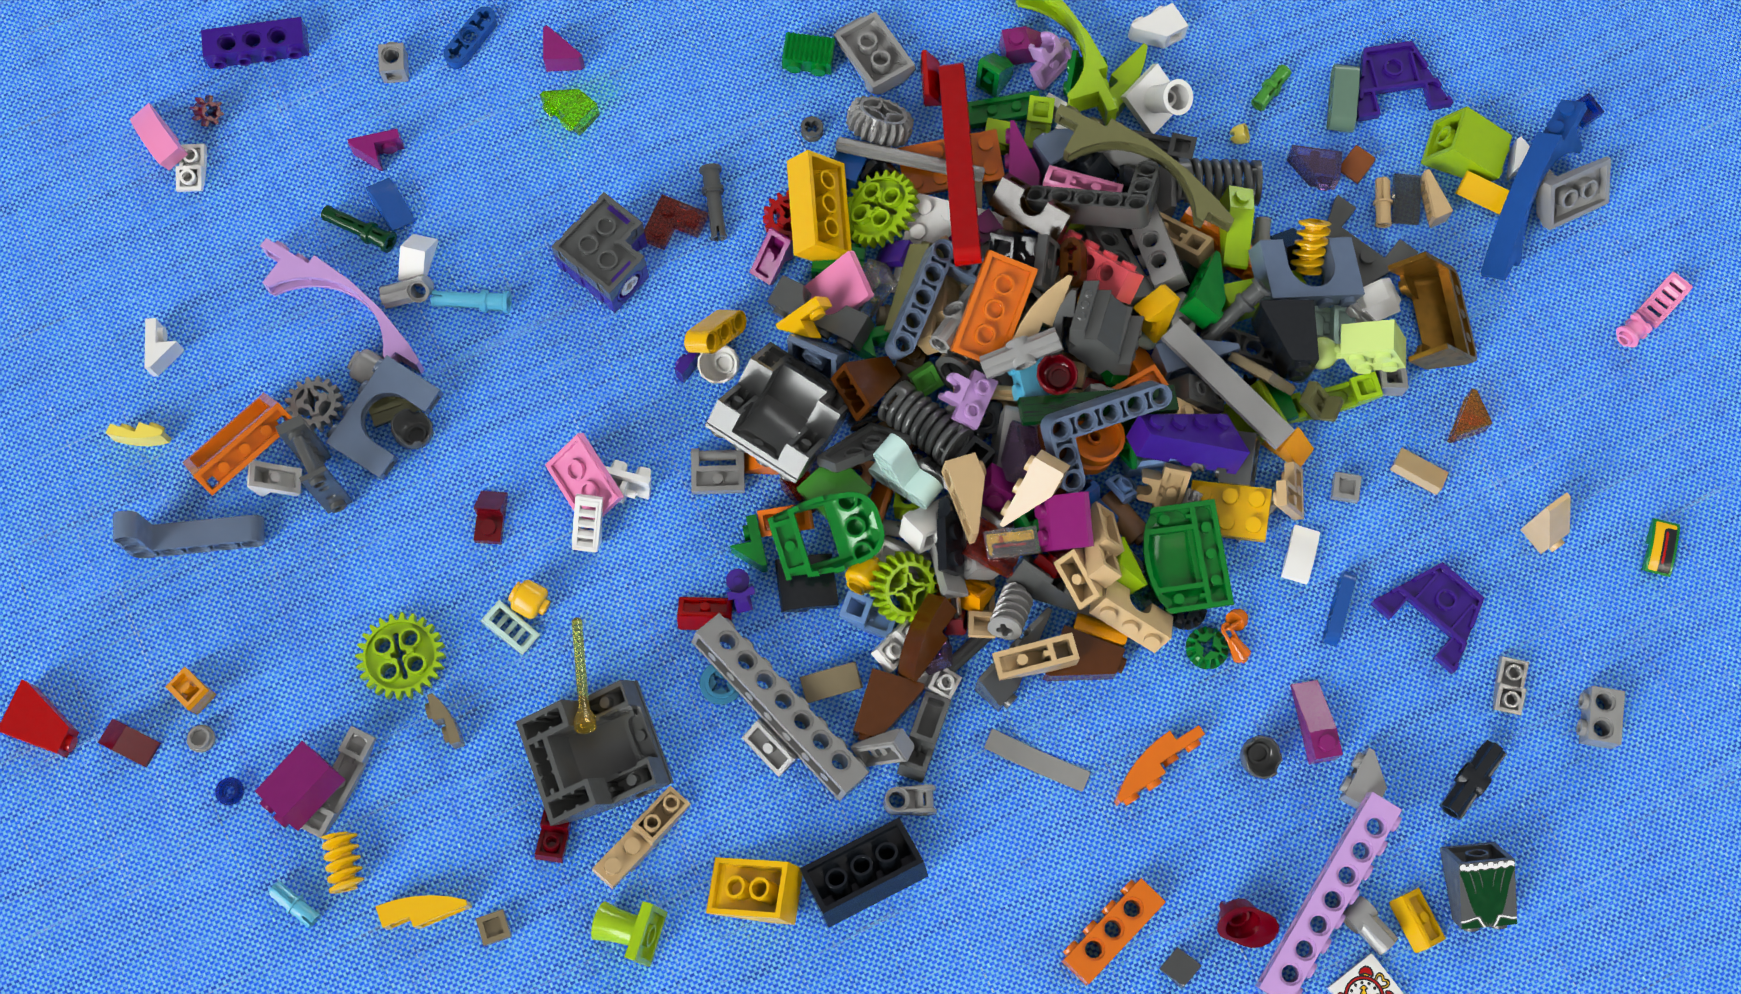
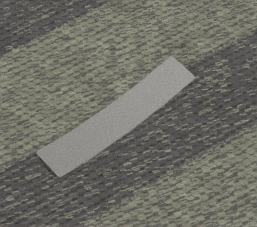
M995 729L991 730L984 746L985 749L1081 792L1084 790L1090 776V772L1039 751Z

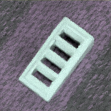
M500 600L496 602L480 621L521 655L540 636L535 629ZM500 611L503 612L505 615L495 625L492 620ZM510 618L513 622L503 632L500 627ZM517 624L522 627L513 638L508 636ZM527 631L530 634L521 645L516 643Z

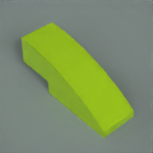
M1145 43L1110 76V94L1112 98L1115 97L1119 104V112H1117L1116 118L1126 107L1121 96L1141 76L1148 47Z

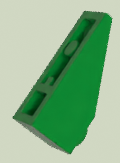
M1217 250L1200 264L1179 309L1181 313L1202 330L1210 323L1216 324L1224 314L1222 308L1226 302L1221 254Z

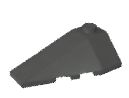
M1027 553L1023 555L1006 580L1007 583L1016 582L1021 584L1035 600L1097 618L1089 613L1090 605L1079 610L1062 578H1053L1034 563L1035 559Z
M1047 607L1025 630L1024 636L1017 638L1008 649L1039 641L1052 610ZM993 662L977 679L974 690L999 712L1003 706L1008 709L1018 697L1015 693L1023 677L999 681Z

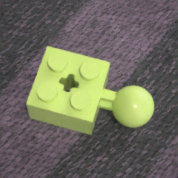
M1394 319L1341 324V344H1336L1328 337H1317L1319 361L1315 365V369H1328L1338 359H1344L1352 371L1358 374H1369L1375 370L1395 372L1400 368H1406V337Z

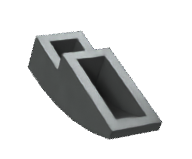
M925 691L909 738L914 743V750L908 761L900 762L897 774L923 783L951 699Z

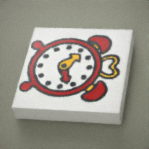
M1372 953L1368 954L1327 987L1331 994H1404Z

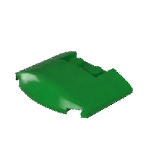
M1215 499L1151 508L1143 533V557L1151 587L1159 601L1167 608L1165 610L1169 614L1234 605Z

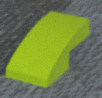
M1030 95L1024 140L1029 149H1032L1033 141L1037 136L1051 131L1055 98Z

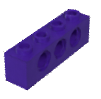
M301 17L201 30L203 58L210 69H224L227 66L234 65L247 66L257 62H275L279 59H299L302 56H309L308 32Z

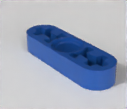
M486 6L478 8L445 47L443 54L449 67L453 69L464 67L496 28L497 18L492 8ZM489 16L490 21L484 20L481 22L482 17L486 19ZM469 33L477 35V39L473 42H466L464 37ZM458 53H460L461 57H454L452 59V54L457 55Z
M1344 570L1340 574L1324 629L1322 643L1336 647L1340 640L1356 583V574Z

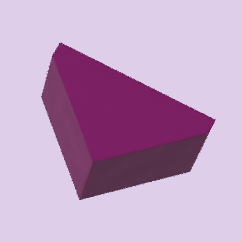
M546 25L543 28V60L546 71H575L584 69L585 64L582 54Z

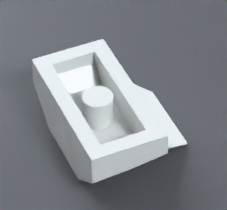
M1390 278L1379 279L1364 286L1365 295L1356 301L1363 307L1362 311H1367L1376 321L1383 320L1401 311L1399 305L1401 298Z

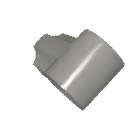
M418 275L412 279L380 286L379 296L385 309L412 302L421 303L431 295L432 290H434V282L429 276ZM415 283L422 284L425 287L426 293H418L415 289Z
M1359 896L1343 912L1346 915L1343 921L1345 925L1354 933L1360 934L1379 956L1389 950L1399 939L1377 916L1378 911L1362 896Z

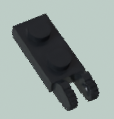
M944 497L938 503V570L953 576L964 575L962 524L952 499Z

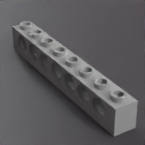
M718 613L695 632L691 643L839 801L864 780L869 773L865 763L859 757H855L847 749L846 743L828 729L824 719L817 717L810 710V706L804 698L798 697L793 692L789 682L785 678L778 676L773 670L771 663L766 658L761 657L754 650L753 644L736 631L735 625L731 620L724 618ZM720 642L728 643L731 649L723 648ZM738 662L747 663L749 669L742 668ZM757 681L766 683L768 689L759 687ZM775 701L783 702L787 708L782 709L778 707ZM794 721L802 722L805 729L798 728ZM813 741L821 742L824 749L817 748ZM832 761L841 763L843 769L835 768Z

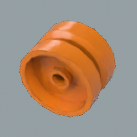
M1078 421V425H1081L1084 421ZM1121 423L1076 437L1085 475H1096L1105 471L1122 451L1125 443V432Z

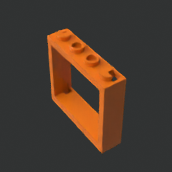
M262 393L182 463L192 476L211 495H214L280 437L275 427L279 425L276 420L281 417L287 421L292 417L276 400L266 393ZM212 476L218 481L213 487L207 481Z

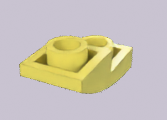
M139 422L136 429L121 423L120 427L109 424L106 434L114 441L134 446H157L168 444L171 441V438L164 432L165 428L153 422H150L149 425Z

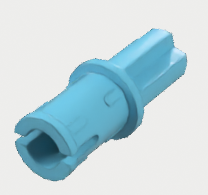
M278 881L270 888L269 895L286 909L287 914L295 916L306 928L310 929L318 921L317 919L321 917L320 913L303 901L304 897L302 895L297 896L282 882Z

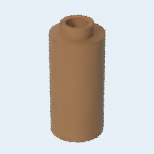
M1109 491L1101 500L1119 516L1117 526L1120 535L1125 537L1130 546L1134 543L1139 546L1143 543L1146 523L1128 503L1123 504L1112 491Z

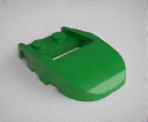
M849 491L807 499L767 519L786 581L792 580V576L807 574L808 577L820 576V574L832 572L836 574L846 571V568L852 565L861 564L873 558L880 551L884 543V528L878 508L868 496L860 492ZM824 506L839 556L811 564L796 514Z

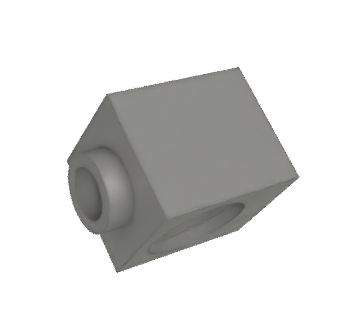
M388 42L378 45L379 73L383 82H408V53L404 44Z

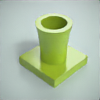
M604 901L600 904L594 916L591 937L593 940L627 945L625 958L650 967L668 912L654 904L642 901L639 913L635 915Z

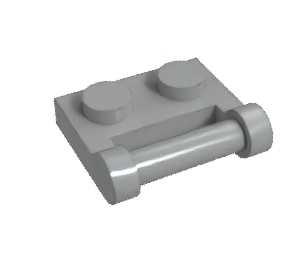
M691 448L692 495L745 493L744 452H740L737 449L700 451L699 448ZM736 460V465L700 466V461Z

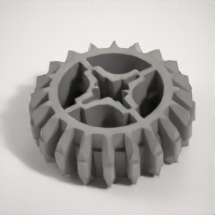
M873 95L855 98L851 106H849L846 116L848 129L853 131L855 136H860L861 140L869 141L870 144L899 147V145L902 146L905 142H908L913 131L914 119L904 107L898 106V103H893L889 99L876 98Z

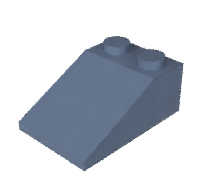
M1055 129L1049 133L1040 134L1033 141L1031 154L1043 176L1042 185L1049 165L1071 171V168L1077 163L1078 158L1071 162L1063 159L1064 149L1074 131L1070 129Z
M790 334L788 336V353L829 379L845 362H849V352L837 343L829 344L824 342L822 338H808L798 334Z
M1202 339L1231 367L1232 362L1228 359L1232 352H1239L1240 346L1238 343ZM1162 340L1156 343L1151 358L1166 381L1186 374L1199 377Z

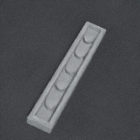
M1181 319L1162 336L1161 340L1274 450L1295 431Z

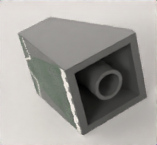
M1495 842L1440 847L1452 920L1461 929L1468 932L1478 931L1482 927L1504 929L1507 928V925L1517 924L1515 859Z

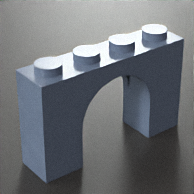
M1352 237L1328 238V244L1323 246L1326 249V254L1321 256L1324 259V264L1321 266L1323 275L1321 286H1309L1294 276L1288 264L1283 239L1259 240L1248 250L1254 278H1258L1271 292L1269 297L1265 296L1262 300H1314V305L1320 309L1328 308L1332 305L1349 307L1356 303L1358 299L1365 295Z
M388 355L376 362L372 370L374 374L369 381L365 380L360 385L357 391L358 397L354 403L350 402L342 412L344 417L338 425L334 424L327 433L329 439L326 441L327 444L382 480H385L399 458L376 444L369 437L365 420L370 407L382 398L394 396L405 399L429 415L444 394L440 389Z

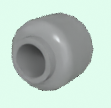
M364 349L361 352L357 350L347 366L350 370V377L361 384L365 380L369 381L374 374L372 371L374 365L380 358H384L369 349Z

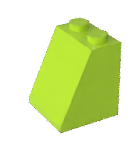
M1466 106L1434 121L1421 164L1463 178L1468 170L1484 179L1494 181L1499 179L1503 172V165L1506 155L1510 150L1509 145L1512 135Z

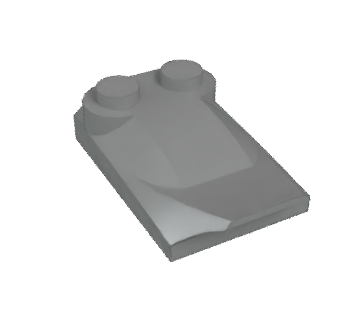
M876 11L865 17L857 18L837 29L836 33L833 34L840 48L864 80L867 91L872 94L879 95L906 81L915 71V64Z
M1603 157L1559 176L1552 173L1546 174L1536 193V214L1542 226L1552 230L1608 204L1611 158Z

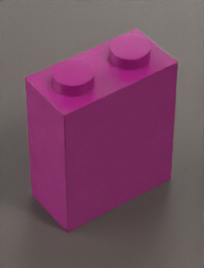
M301 741L255 792L262 798L259 803L271 814L274 811L276 812L273 818L285 828L291 825L299 831L345 779L316 751Z

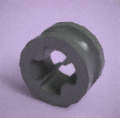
M814 116L806 117L801 123L802 137L808 142H816L823 136L822 121ZM808 126L810 128L816 126V132L813 130L808 132Z

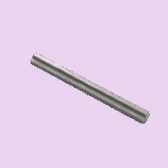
M838 137L835 149L838 152L947 175L946 159L844 137ZM974 165L975 181L981 182L984 178L985 168Z

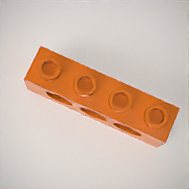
M1142 878L1136 883L1131 879L1121 889L1120 892L1123 894L1121 899L1117 903L1112 899L1101 911L1104 917L1098 923L1092 920L1082 931L1085 937L1079 943L1073 940L1063 951L1066 957L1061 962L1085 985L1092 982L1166 903ZM1126 902H1132L1136 905L1137 915L1135 917H1130L1124 912V904ZM1107 922H1113L1117 925L1118 935L1116 937H1110L1106 934L1104 928ZM1093 942L1099 947L1098 957L1091 958L1086 954L1085 946L1087 943Z

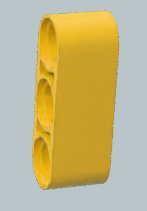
M718 309L686 332L684 339L686 350L690 353H716L743 333L747 322L745 313L741 310Z

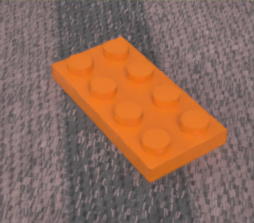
M997 130L972 133L973 165L985 168L984 178L981 182L988 184L1001 181L1005 174ZM944 139L897 148L946 159ZM900 165L901 174H904L915 185L914 188L918 193L930 195L948 191L946 174Z
M987 250L950 351L980 362V356L1005 347V344L1013 338L1038 269L992 250Z

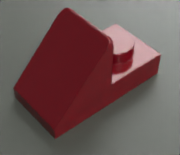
M480 492L474 505V511L477 514L473 539L475 543L502 545L508 499L507 492Z

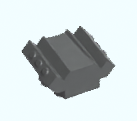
M1084 281L1074 316L1065 318V325L1067 327L1065 341L1068 352L1097 374L1108 370L1114 375H1129L1132 363L1136 357L1135 352L1139 346V339L1142 335L1144 316H1132L1133 307H1127L1111 294L1112 290H1099V281Z

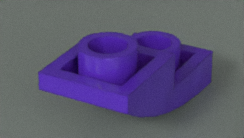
M910 240L894 241L893 244H886L879 250L870 271L872 273H892L894 267H903L909 245L913 243Z
M686 348L685 352L687 355H681L676 361V367L674 368L676 377L683 383L686 382L695 370L698 357L701 354L690 353Z

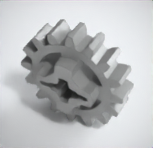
M316 376L315 381H311L309 377H306L305 384L297 381L296 385L298 388L296 390H288L292 398H285V402L289 405L285 410L292 418L300 414L304 417H312V419H304L313 431L317 427L320 432H324V425L327 424L329 427H332L333 423L331 421L333 419H341L337 411L344 410L343 405L339 403L344 400V397L339 393L340 390L336 384L332 386L330 379L327 378L323 382L320 376Z

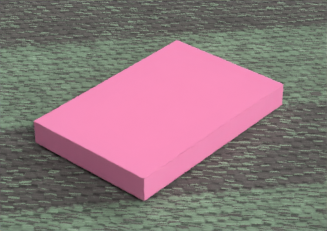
M855 251L846 252L805 285L811 293V299L815 296L828 297L832 307L825 311L826 315L834 314L846 305L857 310L874 297Z
M577 433L545 464L573 510L575 508L576 494L603 497V516L624 498V495L584 433ZM582 506V509L596 510V507ZM582 516V518L595 520V518Z

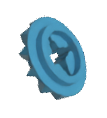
M712 664L709 665L700 677V690L704 698L714 705H727L736 700L740 694L728 681L726 685L729 692L722 688L715 690L717 683L713 676L715 675L721 680L725 678Z

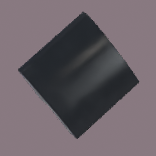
M832 554L808 555L810 563L814 564L832 558ZM780 559L775 560L781 613L806 612L809 609L835 608L839 605L834 572L820 574V576L808 577L807 574L792 576V580L786 581Z

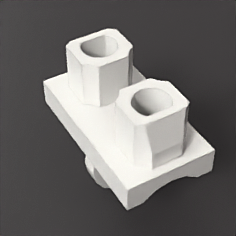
M614 460L610 467L605 466L624 495V498L618 503L623 504L626 497L635 499L636 496L649 500L651 494L650 468L640 466L634 474L627 472L628 465L623 461Z

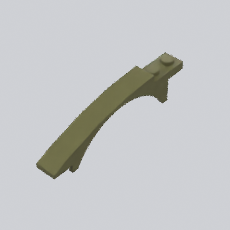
M1060 104L1056 111L1054 122L1074 131L1064 149V160L1071 162L1081 156L1107 150L1132 152L1149 158L1166 169L1182 187L1190 204L1194 226L1201 228L1206 220L1227 232L1229 231L1234 218L1220 201L1188 169L1153 142L1112 118L1106 127L1099 119L1095 117L1088 118L1080 114L1077 108L1070 105L1066 107Z

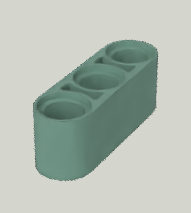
M1333 64L1329 86L1327 130L1353 133L1357 118L1359 66Z

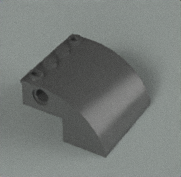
M769 342L750 358L739 382L717 400L705 427L710 429L716 437L724 438L732 443L738 451L746 452L756 458L760 465L770 467L778 472L782 479L796 483L817 460L816 456L821 454L847 418L850 410L831 379L772 342Z
M619 680L578 701L559 700L516 721L550 826L576 821L611 810L674 783L638 680Z

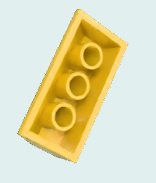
M806 150L787 160L794 255L810 261L836 260L846 252L852 251L844 163L810 150Z

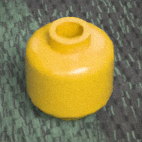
M874 556L861 564L857 563L850 566L845 573L848 588L860 595L869 594L874 589V586H871L869 581H875L876 579L872 571L880 570L878 565L880 559Z
M529 579L524 580L522 583L518 581L508 598V601L511 602V609L528 619H534L538 614L544 615L551 601L547 600L548 590Z

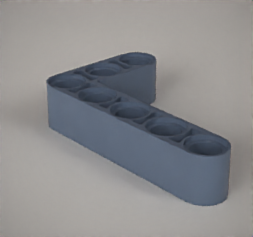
M939 239L929 246L922 257L885 343V352L888 357L900 360L913 352L946 275L969 286L970 284H975L982 263L966 265V270H963L960 266L955 267L951 241ZM936 248L943 252L944 258H940L936 254ZM926 271L932 273L934 282L926 277ZM916 294L923 297L924 305L918 303ZM906 317L913 320L914 328L907 325ZM896 340L903 343L904 352L896 347Z
M1153 380L1146 381L1046 415L1040 424L1046 452L1060 459V451L1065 447L1067 449L1065 457L1060 460L1069 464L1070 468L1060 488L1069 493H1076L1085 486V474L1076 437L1168 406L1172 400L1171 389L1167 385ZM1158 389V397L1153 400V392ZM1134 397L1133 406L1128 408V401ZM1107 405H1109L1110 411L1108 415L1104 417L1103 410ZM1084 413L1085 420L1081 425H1078V418ZM1060 422L1059 431L1053 434V426L1055 423ZM1073 473L1072 481L1066 484V477Z
M117 511L113 513V542L135 558H154L260 547L265 544L264 517L260 515H244L152 525L137 512Z

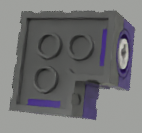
M603 192L598 197V200L594 204L592 203L580 216L581 218L574 222L551 248L558 267L563 272H567L573 280L583 288L588 289L589 293L600 302H604L610 310L616 313L649 278L645 256L638 252L647 245L643 222Z

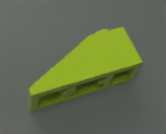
M1229 185L1221 197L1220 203L1234 218V221L1228 232L1219 227L1222 266L1246 270L1249 262L1248 250H1250L1255 211L1253 189Z

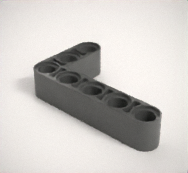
M1152 160L1140 162L1136 166L1128 193L1034 185L1028 192L1027 203L1032 210L1043 212L1046 204L1056 199L1077 211L1071 224L1142 229L1150 222L1160 191L1159 165Z

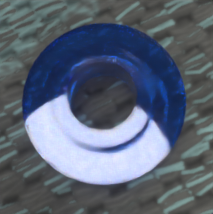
M233 777L224 778L216 786V798L224 805L238 803L244 795L242 782ZM230 787H234V794L228 797L226 794L227 790Z

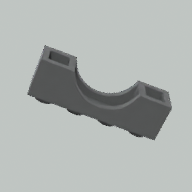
M782 275L767 302L774 309L772 312L784 319L811 300V293L803 284ZM847 305L834 314L825 315L821 319L813 321L821 338L829 340L831 337L837 340L836 343L849 351L851 347L861 351L875 326L868 315Z

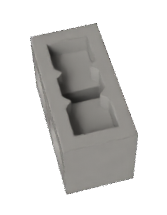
M1591 686L1580 694L1578 706L1581 709V719L1578 720L1576 726L1579 744L1613 749L1621 745L1625 691ZM1596 698L1603 701L1604 710L1597 706ZM1594 724L1602 729V736L1596 734Z

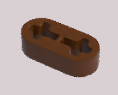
M1069 237L1060 246V279L1067 275H1073L1074 271H1076L1077 276L1073 277L1069 287L1079 288L1087 278V248L1084 242L1075 237ZM1074 246H1076L1077 250L1073 251V255L1070 254V250L1074 249Z

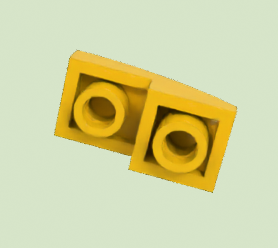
M1467 170L1455 194L1500 215L1509 190Z

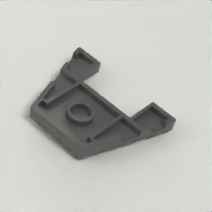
M1337 195L1327 219L1328 222L1332 223L1330 226H1327L1331 232L1325 237L1327 239L1352 237L1363 287L1390 273L1388 265L1418 254V251L1399 239L1387 256L1383 257L1342 228L1354 213L1356 207Z

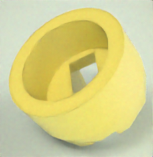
M1245 123L1238 124L1230 130V135H1235L1230 138L1233 143H1249V130Z

